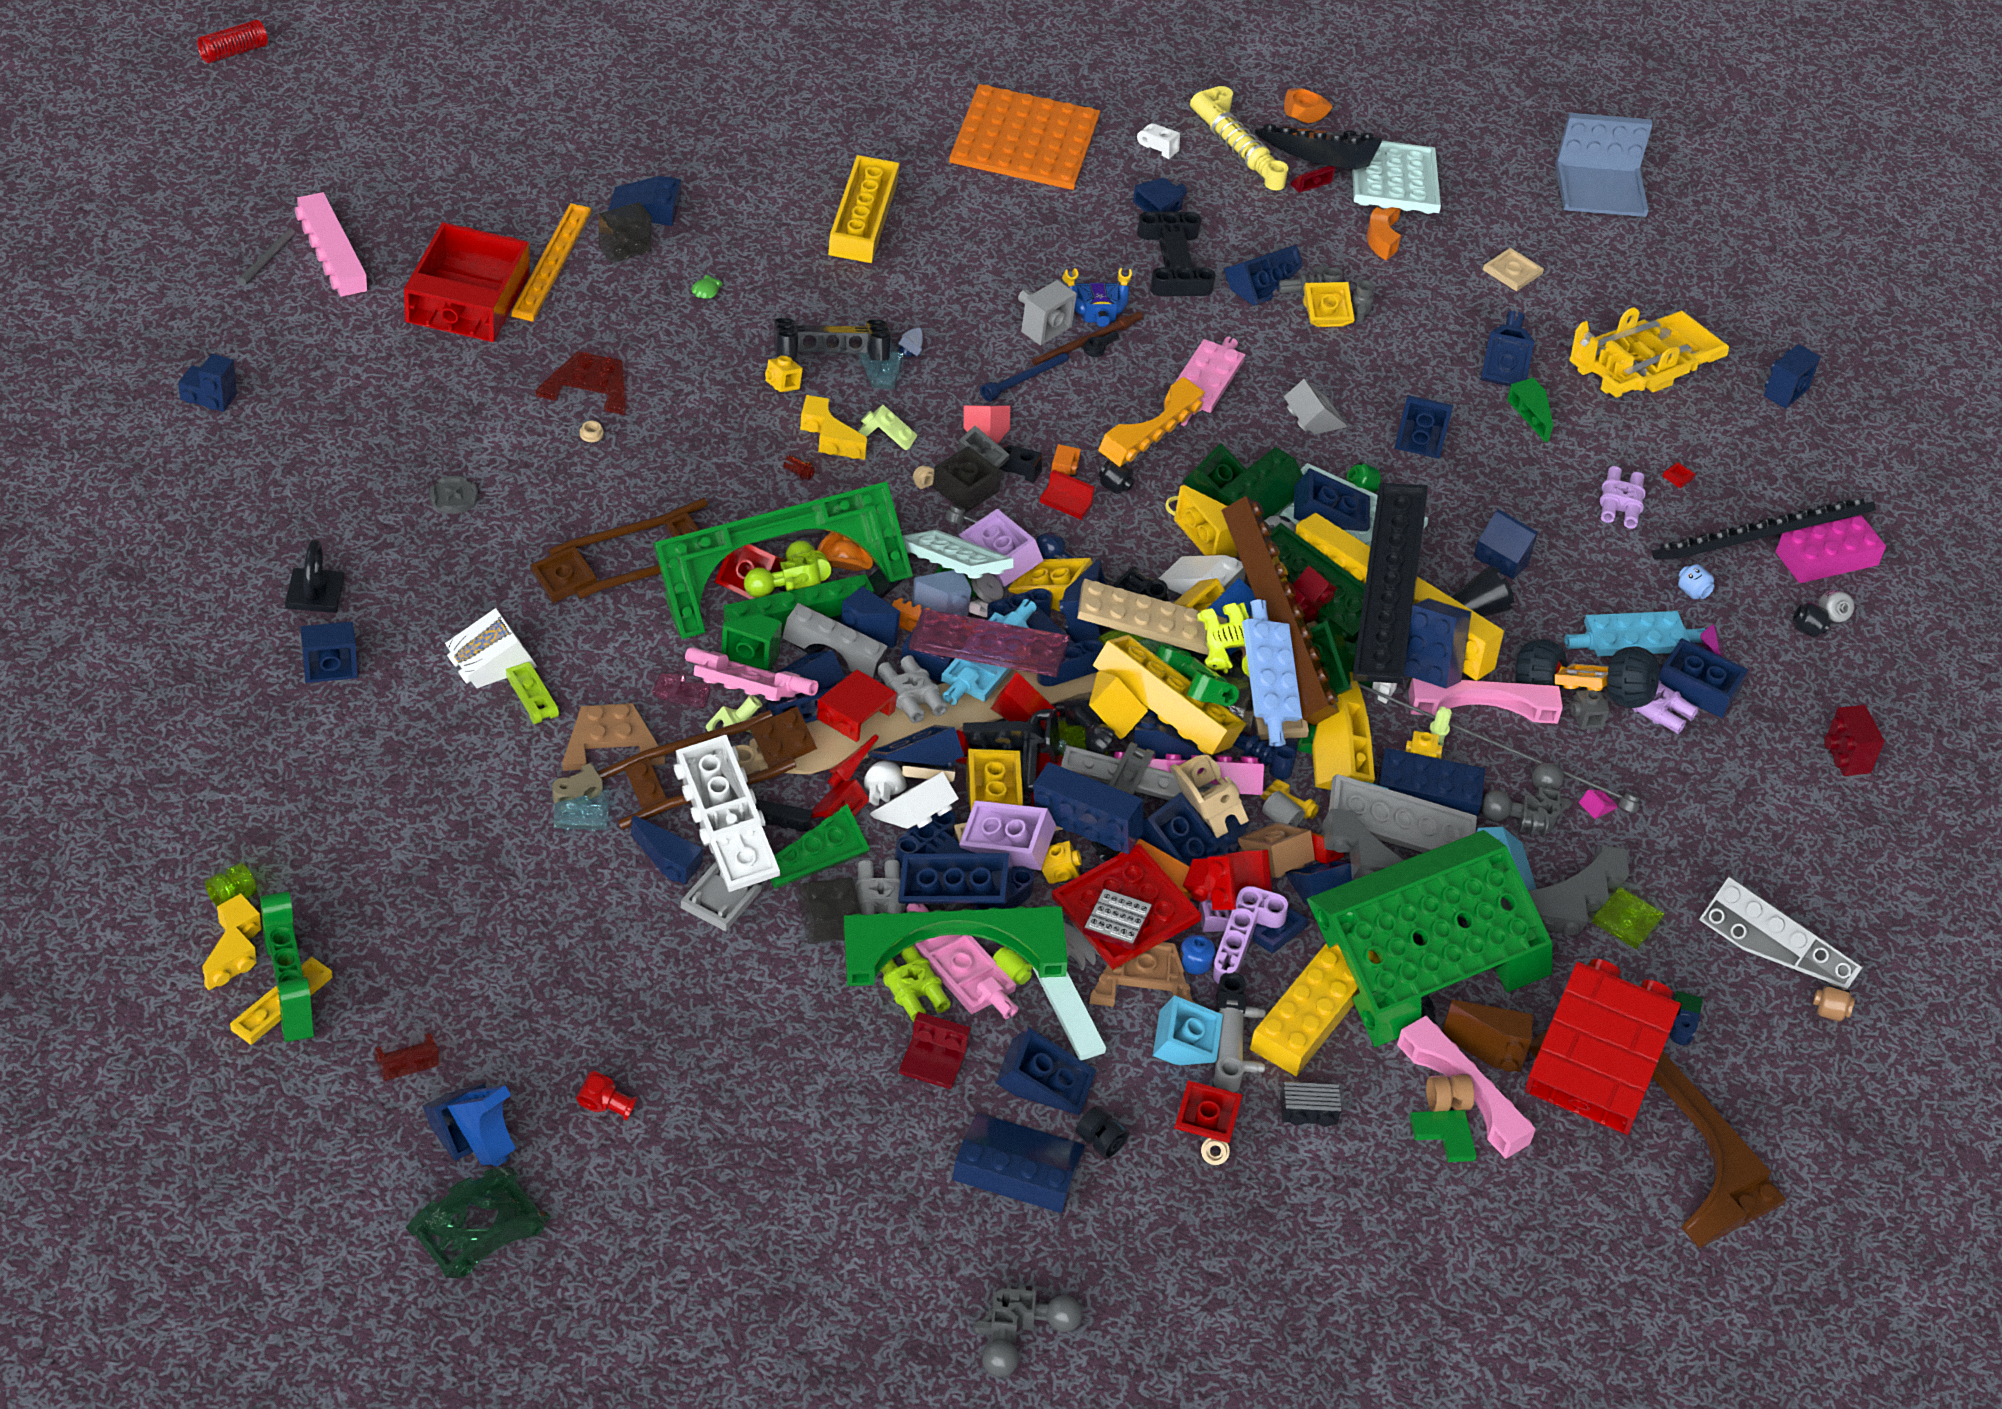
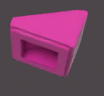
M1587 790L1579 801V804L1594 819L1618 807L1602 790Z

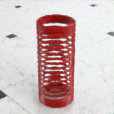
M258 19L220 30L213 34L198 37L197 40L199 53L208 64L219 59L222 60L226 57L247 52V50L250 51L254 50V48L264 47L268 43L265 27Z

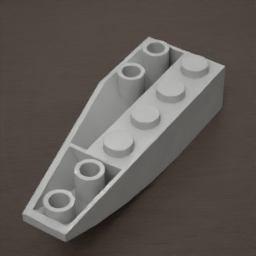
M1732 877L1727 878L1699 919L1742 950L1847 989L1863 968Z

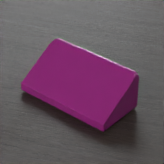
M1712 624L1700 634V638L1706 650L1725 658L1722 641L1715 625Z

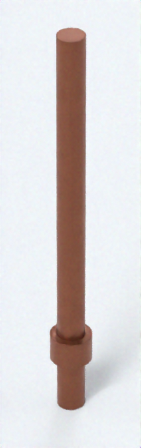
M1138 311L1129 316H1121L1107 326L1033 358L1032 363L1036 366L1059 354L1069 353L1078 349L1090 337H1102L1113 331L1128 329L1131 327V324L1142 320L1143 314L1141 311Z

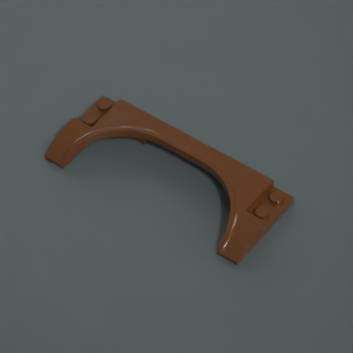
M1548 1029L1530 1043L1528 1050L1535 1058H1537ZM1662 1051L1652 1078L1701 1132L1710 1148L1709 1155L1713 1158L1714 1182L1708 1197L1681 1227L1696 1246L1701 1248L1784 1205L1786 1198L1768 1179L1771 1171L1666 1053Z

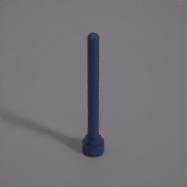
M1062 353L999 383L988 382L980 387V394L986 401L991 402L997 399L1002 391L1066 362L1069 356L1067 353Z

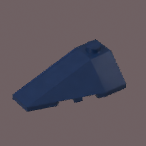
M1296 244L1224 268L1230 290L1254 306L1271 300L1274 297L1273 291L1275 289L1279 290L1280 280L1292 278L1303 266Z

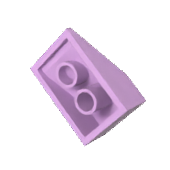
M999 509L994 510L959 534L960 539L1013 558L1014 568L1005 569L1002 574H993L1004 587L1044 561L1036 540Z
M975 800L959 846L974 853H1009L1014 867L1024 866L1029 869L1041 870L1056 824L1047 808Z

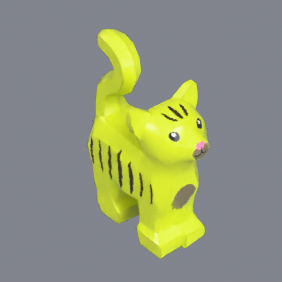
M1232 603L1222 607L1224 614L1229 617V623L1225 624L1219 623L1213 608L1203 610L1197 614V620L1203 622L1205 627V643L1209 654L1204 664L1215 671L1223 670L1224 674H1227L1228 669H1231L1233 665L1225 649L1245 647L1242 622L1248 619L1249 616L1244 603L1238 605ZM1245 655L1242 659V670L1249 677L1247 655Z

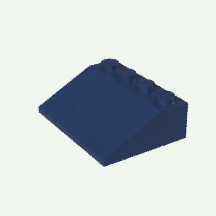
M977 1112L955 1160L952 1180L1062 1213L1085 1145Z

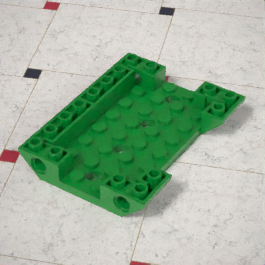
M1485 830L1307 898V902L1328 947L1332 948L1339 945L1359 988L1360 993L1354 996L1352 1000L1374 1048L1398 1039L1403 1028L1421 1019V997L1497 966L1499 967L1496 968V972L1506 993L1552 974V941L1507 846ZM1501 898L1509 901L1510 911L1505 910L1501 906ZM1458 915L1466 919L1467 928H1463L1458 924ZM1414 933H1418L1422 936V946H1419L1414 942ZM1369 951H1374L1378 955V964L1370 961L1368 957Z

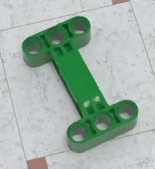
M289 891L260 895L264 941L267 948V956H271L279 996L284 1041L291 1042L314 1038L309 984L307 977L303 978L294 935L293 912Z

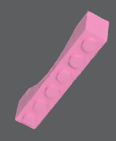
M1412 678L1408 692L1411 706L1435 716L1441 706L1451 709L1463 705L1482 704L1511 710L1532 722L1558 724L1563 708L1559 686L1461 680V682L1445 689ZM1410 709L1411 714L1423 715L1419 712Z
M1424 1016L1401 1030L1397 1045L1415 1064L1429 1067L1449 1078L1456 1074L1470 1075L1474 1087V1101L1480 1109L1486 1125L1487 1140L1505 1159L1531 1144L1536 1129L1530 1120L1525 1118L1514 1107L1513 1103L1503 1096L1494 1083L1477 1069L1474 1062L1470 1061L1459 1050L1458 1046L1444 1035L1438 1025L1434 1024L1427 1016Z

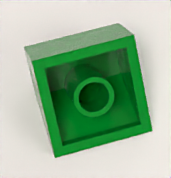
M758 613L724 622L721 653L727 655L730 661L770 671L780 653L782 621Z

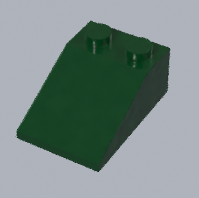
M1220 443L1184 478L1183 482L1188 487L1217 501L1218 491L1243 473L1246 468Z
M1327 620L1310 628L1313 634V638H1311L1313 646L1321 654V659L1319 660L1321 666L1325 668L1330 677L1328 681L1330 688L1334 690L1337 696L1351 690L1347 647L1340 626Z

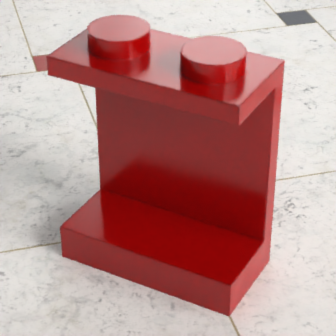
M856 669L818 699L817 719L837 730L842 735L858 742L860 740L861 724L878 711L887 716L895 712L897 692Z
M1268 849L1244 850L1208 857L1212 910H1235L1236 899L1240 890L1244 887L1252 886L1272 892Z

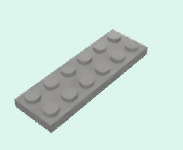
M1339 774L1332 778L1329 811L1330 809L1356 812L1357 819L1379 840L1425 853L1476 832V815Z

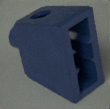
M1160 178L1136 185L1133 202L1145 212H1178L1182 209L1183 198L1187 194V189L1182 183L1174 185L1166 178Z

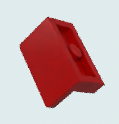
M1052 470L1049 485L1040 496L1039 502L1082 520L1092 507L1095 487L1059 471Z
M856 779L839 783L812 809V819L821 816L826 819L834 815L846 804H848L855 817L868 803L869 797Z

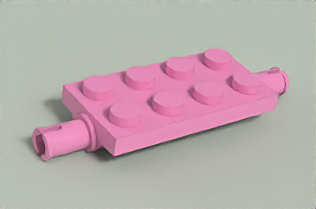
M1226 337L1222 345L1203 339L1176 380L1177 382L1184 376L1205 392L1202 398L1203 405L1199 411L1212 412L1244 362L1245 354L1235 350L1238 342L1234 338L1228 343L1231 337ZM1191 413L1188 419L1184 423H1181V425H1187L1188 420L1190 419L1192 414L1195 415L1196 413Z
M695 647L688 648L685 654L686 661L699 664L694 667V675L704 678V682H720L728 689L741 688L744 689L746 694L765 695L767 700L779 701L781 697H795L798 693L812 696L818 691L817 681L800 677V675L795 673L766 671L730 661L725 654L715 651L709 652Z
M909 904L907 906V912H930L924 904ZM939 936L914 944L921 957L929 960L930 967L935 975L941 979L942 983L971 1015L991 1004L996 1007L1005 1019H1009L1010 1016L1013 1017L1017 1013L1018 1006L1007 996L1015 992L1016 984L995 964L996 962L972 936Z

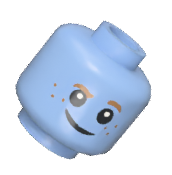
M1694 564L1690 567L1686 566L1679 573L1678 586L1692 599H1704L1714 589V577L1699 564Z

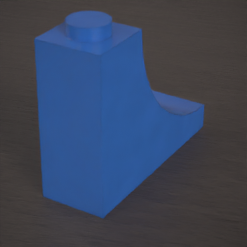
M506 1085L471 1090L447 1106L482 1165L493 1164L494 1167L506 1162L509 1159L508 1154L516 1149L503 1118V1102L511 1096Z

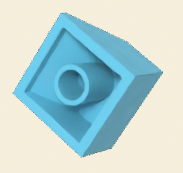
M1174 995L1159 1011L1153 1056L1176 1065L1214 1063L1218 1055L1223 1014Z

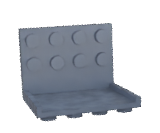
M1579 113L1568 114L1555 161L1563 210L1647 217L1649 209L1640 166L1652 129V119Z

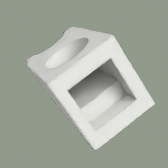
M1151 123L1137 135L1138 142L1141 145L1161 151L1162 156L1168 159L1179 151V132Z

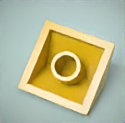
M1103 671L1097 672L1089 706L1107 726L1115 731L1118 738L1122 739L1148 710L1117 676Z

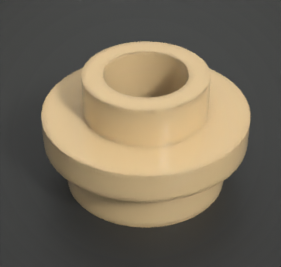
M587 421L580 429V437L587 442H597L604 435L603 428L596 421Z
M920 466L913 473L914 483L920 489L931 486L936 479V472L930 466Z
M1208 1138L1202 1145L1201 1153L1206 1162L1212 1165H1219L1227 1160L1230 1148L1226 1142ZM1214 1145L1219 1146L1221 1153L1213 1154L1210 1148Z

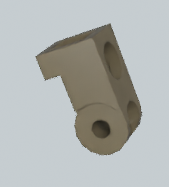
M591 763L581 766V773L570 778H559L552 785L553 802L561 808L571 807L603 795L602 779Z

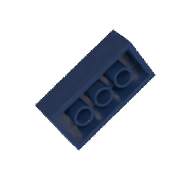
M1385 748L1377 785L1478 817L1482 802L1486 768Z
M1051 762L1047 763L1033 783L1034 806L1047 808L1056 826L1063 828L1067 832L1076 833L1090 841H1096L1115 851H1121L1128 855L1143 833L1142 798Z

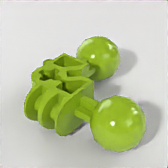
M797 540L791 543L786 550V562L780 563L782 571L771 573L765 568H754L745 576L744 588L750 596L759 598L770 595L774 588L779 586H785L786 591L821 584L822 581L830 576L831 566L823 552L815 551V548L806 541Z

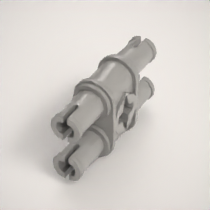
M909 655L901 660L900 666L905 672L901 675L895 672L889 662L879 665L877 672L885 682V686L897 692L896 707L904 710L912 723H918L923 720L924 711L919 705L927 703L935 716H941L946 713L947 704L939 695V687L932 682L928 671L920 668L913 656Z
M862 860L858 863V881L854 887L857 892L855 907L860 914L871 915L882 912L895 914L904 912L906 904H899L898 902L901 880L899 861L888 860L885 862V878H874L872 861Z

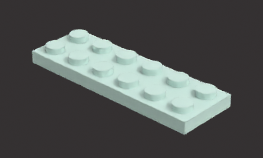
M939 530L902 536L907 553L916 554L918 558L929 559L931 563L942 564L943 568H952L956 573H965L969 578H980L984 573L1002 574L1005 569L1014 568L1013 558Z

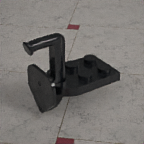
M1057 709L1038 710L1032 714L1027 722L963 723V734L971 749L1023 752L1022 787L1027 792H1034L1033 783L1038 778L1040 748H1047L1053 763H1058L1060 735ZM1040 721H1047L1046 731L1040 727Z

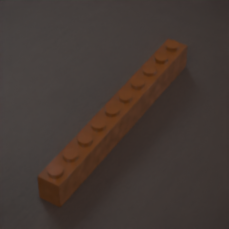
M1245 496L1221 511L1256 600L1266 601L1268 620L1289 624L1302 718L1310 724L1316 725L1340 712L1336 704L1338 697L1334 690L1330 688L1328 683L1330 677L1319 661L1321 654L1311 641L1313 634L1310 628L1305 625L1303 620L1305 614L1294 598L1296 591L1286 578L1288 571L1279 560L1278 555L1280 551L1271 540L1270 534H1272L1269 525L1263 520V508L1258 501H1253Z

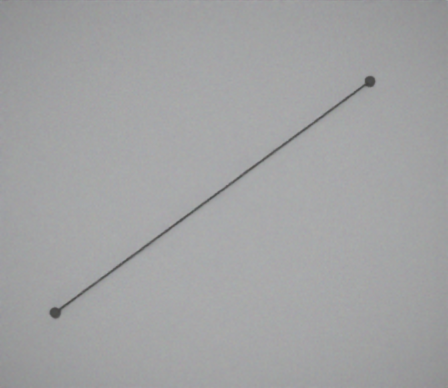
M951 505V508H948L945 515L946 520L955 524L962 525L964 519L973 523L978 522L966 516L964 513L965 509L957 505ZM1059 555L1054 556L1057 559H1066ZM1105 575L1106 580L1114 583L1117 581ZM1358 683L1362 689L1433 719L1436 717L1433 714ZM1449 722L1448 724L1449 726H1452L1456 729H1459L1463 732H1466L1470 735H1473L1477 738H1480L1484 741H1487L1491 744H1494L1498 747H1501L1526 759L1534 761L1538 764L1545 763L1522 752H1519L1515 749H1512L1508 746H1505L1501 743H1498L1494 740H1491L1487 737H1484L1461 726H1458L1454 723ZM1562 770L1566 776L1620 798L1619 807L1637 813L1641 804L1639 801L1641 797L1629 791H1626L1625 795H1620Z

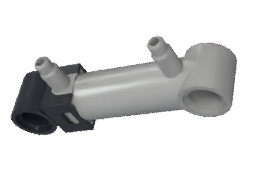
M1236 972L1222 974L1215 996V1012L1223 1014L1213 1082L1216 1088L1236 1092L1240 1088L1244 1072L1256 1073L1265 1071V1064L1243 1060L1244 1017L1264 1018L1266 1010L1246 1006V994H1244L1246 981L1242 975Z

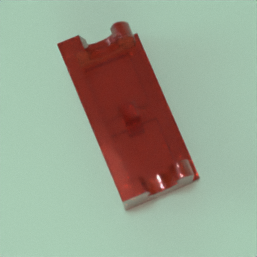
M431 1033L424 1034L426 1039L424 1043L384 1054L381 1047L374 1048L376 1052L374 1058L383 1081L439 1066L438 1048Z

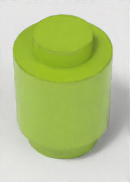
M1004 946L993 956L995 964L1016 985H1023L1031 978L1032 965L1016 952Z

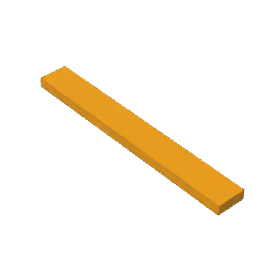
M570 203L511 311V317L534 322L589 219L591 208Z

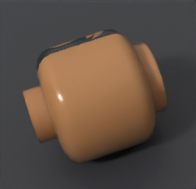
M1831 983L1825 984L1822 990L1817 989L1813 999V1005H1817L1819 1016L1838 1022L1842 1021L1845 1017H1850L1855 998L1851 997L1849 989Z

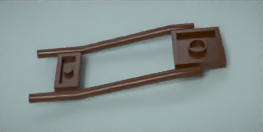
M703 497L661 516L566 541L548 549L550 557L531 564V572L552 603L576 594L580 600L604 589L661 574L658 564L597 581L596 576L577 548L661 525H666V529L672 537L699 531V528L688 514L707 507L708 503Z
M798 707L774 717L771 711L768 710L742 722L642 751L597 771L602 780L626 771L640 803L641 811L618 820L621 829L624 830L631 826V819L634 815L646 820L671 808L691 803V800H685L684 794L666 799L650 759L676 752V750L723 735L731 736L751 730L768 769L748 774L747 785L776 777L796 768L794 759L817 749Z

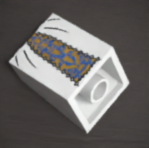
M496 608L445 643L450 650L447 656L455 667L460 665L462 668L458 672L467 684L471 681L476 688L507 678V668L529 661L533 668L538 667Z

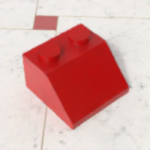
M748 544L734 550L724 558L714 582L749 599H754L744 588V579L748 572L754 568H765L771 573L781 571L780 563L785 562L786 559L754 544Z
M1188 1080L1174 1129L1230 1143L1242 1094Z

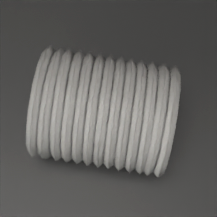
M1281 791L1271 794L1262 808L1263 813L1275 823L1294 827L1300 824L1305 814L1304 809Z

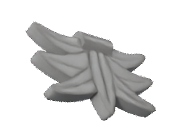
M1072 921L1071 925L1064 922L1067 957L1072 956L1079 964L1081 970L1085 968V958L1092 965H1095V954L1099 956L1100 954Z

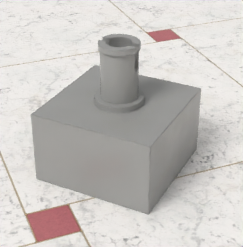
M1058 280L1034 294L1028 289L1022 290L1018 296V300L1025 304L1021 332L1039 345H1042L1071 328L1077 293Z

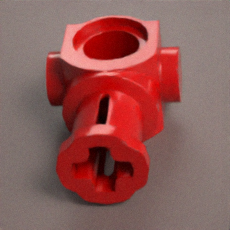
M593 1071L588 1073L576 1096V1100L579 1103L578 1105L588 1110L605 1112L609 1109L623 1116V1120L627 1121L638 1097L633 1096L631 1098L616 1091L617 1086L609 1077Z

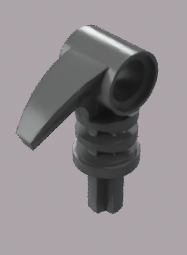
M1316 266L1313 268V273L1316 274L1315 277L1313 274H1308V278H1306L1305 274H1299L1298 279L1280 280L1279 291L1280 293L1300 292V295L1304 296L1303 287L1305 283L1342 282L1343 271L1339 268Z

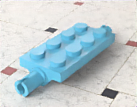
M1024 599L1015 612L1012 611L1005 616L995 612L942 673L941 681L951 685L943 693V699L947 703L953 699L951 705H956L964 693L983 702L987 700L1038 639V632L1030 629L1026 624L1027 619L1037 609L1034 602L1030 601L1026 606L1029 600Z
M1678 611L1586 615L1584 623L1587 632L1585 634H1566L1564 643L1568 645L1566 646L1567 650L1581 648L1595 650L1597 657L1613 656L1617 651L1632 646L1647 649L1653 654L1672 653L1681 638L1691 643H1702L1700 634L1706 629H1686Z

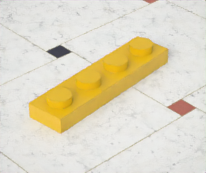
M310 957L301 965L303 978L307 977L310 996L333 978L332 970L313 957ZM277 986L230 1023L231 1031L250 1045L281 1021Z

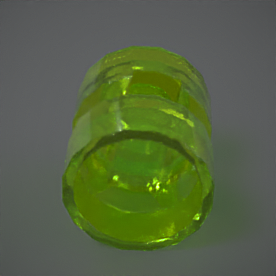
M242 862L227 868L225 874L217 873L205 879L204 882L207 894L216 907L240 893L246 899L257 893L255 880L249 869Z

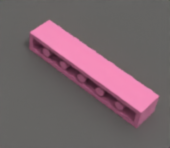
M324 192L297 197L298 207H295L296 218L298 221L302 220L304 234H309L310 245L312 248H316V256L319 262H323L325 275H330L332 289H337L340 297L367 291L366 273Z

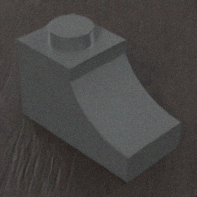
M976 426L959 439L958 454L974 468L981 466L993 474L1009 460V454Z

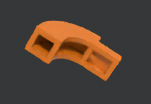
M1376 207L1370 217L1366 234L1367 242L1378 256L1387 261L1399 248L1402 235L1395 232L1391 226L1399 220L1401 209L1390 207L1382 210Z

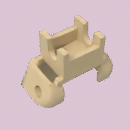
M1200 755L1179 766L1176 764L1170 766V770L1184 796L1198 811L1203 822H1206L1212 828L1216 838L1228 832L1225 824V819L1228 815L1234 814L1240 825L1249 821L1241 804L1242 801L1239 797L1238 787L1228 776L1225 777L1226 782L1220 777V767L1212 757ZM1203 767L1204 771L1201 774H1197L1198 769ZM1217 779L1218 785L1200 793L1197 790L1199 787Z

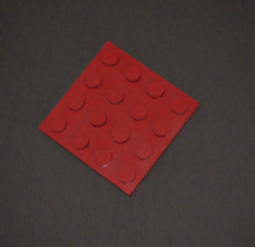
M1140 843L1133 847L1129 855L1121 853L1052 891V899L1059 907L1062 906V911L1112 970L1201 921L1202 914ZM1103 888L1154 904L1153 912L1134 950L1083 934V927Z

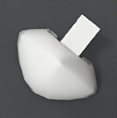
M883 760L869 768L864 779V788L870 792L869 802L878 806L880 798L885 802H889L890 795L903 792L907 788L905 776L902 775L901 768L895 762Z

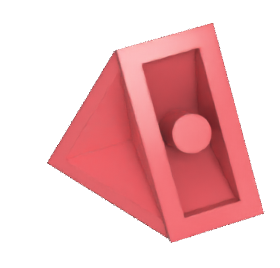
M964 405L963 427L968 432L976 426L998 444L1010 430V405Z

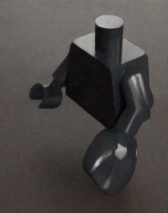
M1092 693L1077 694L1064 700L1063 703H1058L1056 709L1060 713L1059 718L1065 717L1067 725H1081L1086 730V750L1103 755L1109 749L1115 731L1104 724L1105 722L1089 706Z

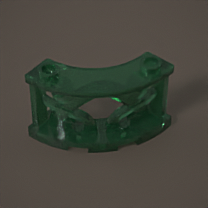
M512 1167L490 1169L484 1171V1177L474 1181L471 1177H468L448 1189L450 1194L438 1203L432 1200L406 1226L409 1233L418 1238L443 1270L442 1273L446 1278H463L471 1273L476 1264L498 1248L519 1239L537 1236L543 1231L545 1223L551 1216L547 1212H541L515 1179L519 1175ZM474 1204L484 1209H498V1214L490 1229L462 1228L466 1221L467 1206ZM457 1213L460 1216L454 1224V1218L450 1217ZM432 1234L443 1238L439 1246L431 1237ZM451 1240L454 1241L452 1244V1256H454L457 1250L463 1249L452 1262L443 1252Z

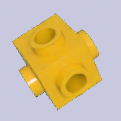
M788 356L768 359L765 381L779 392L800 389L803 368Z
M1414 731L1412 741L1407 740L1405 752L1441 759L1443 746L1438 745V734Z
M1070 841L1049 846L1041 868L1048 883L1054 884L1079 877V866L1082 865L1079 850H1074Z

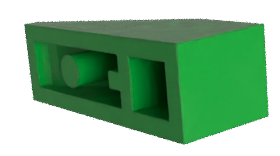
M1534 378L1511 384L1507 401L1544 442H1548L1553 429V421L1546 391Z

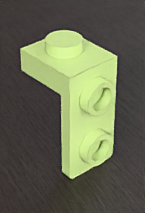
M884 405L880 406L875 412L869 411L861 420L864 424L860 428L859 433L867 437L879 427L904 450H908L917 437L914 431Z

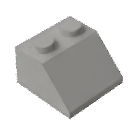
M1305 379L1284 396L1289 404L1287 409L1293 416L1299 418L1297 423L1305 432L1309 430L1313 434H1319L1347 427V424L1328 397Z

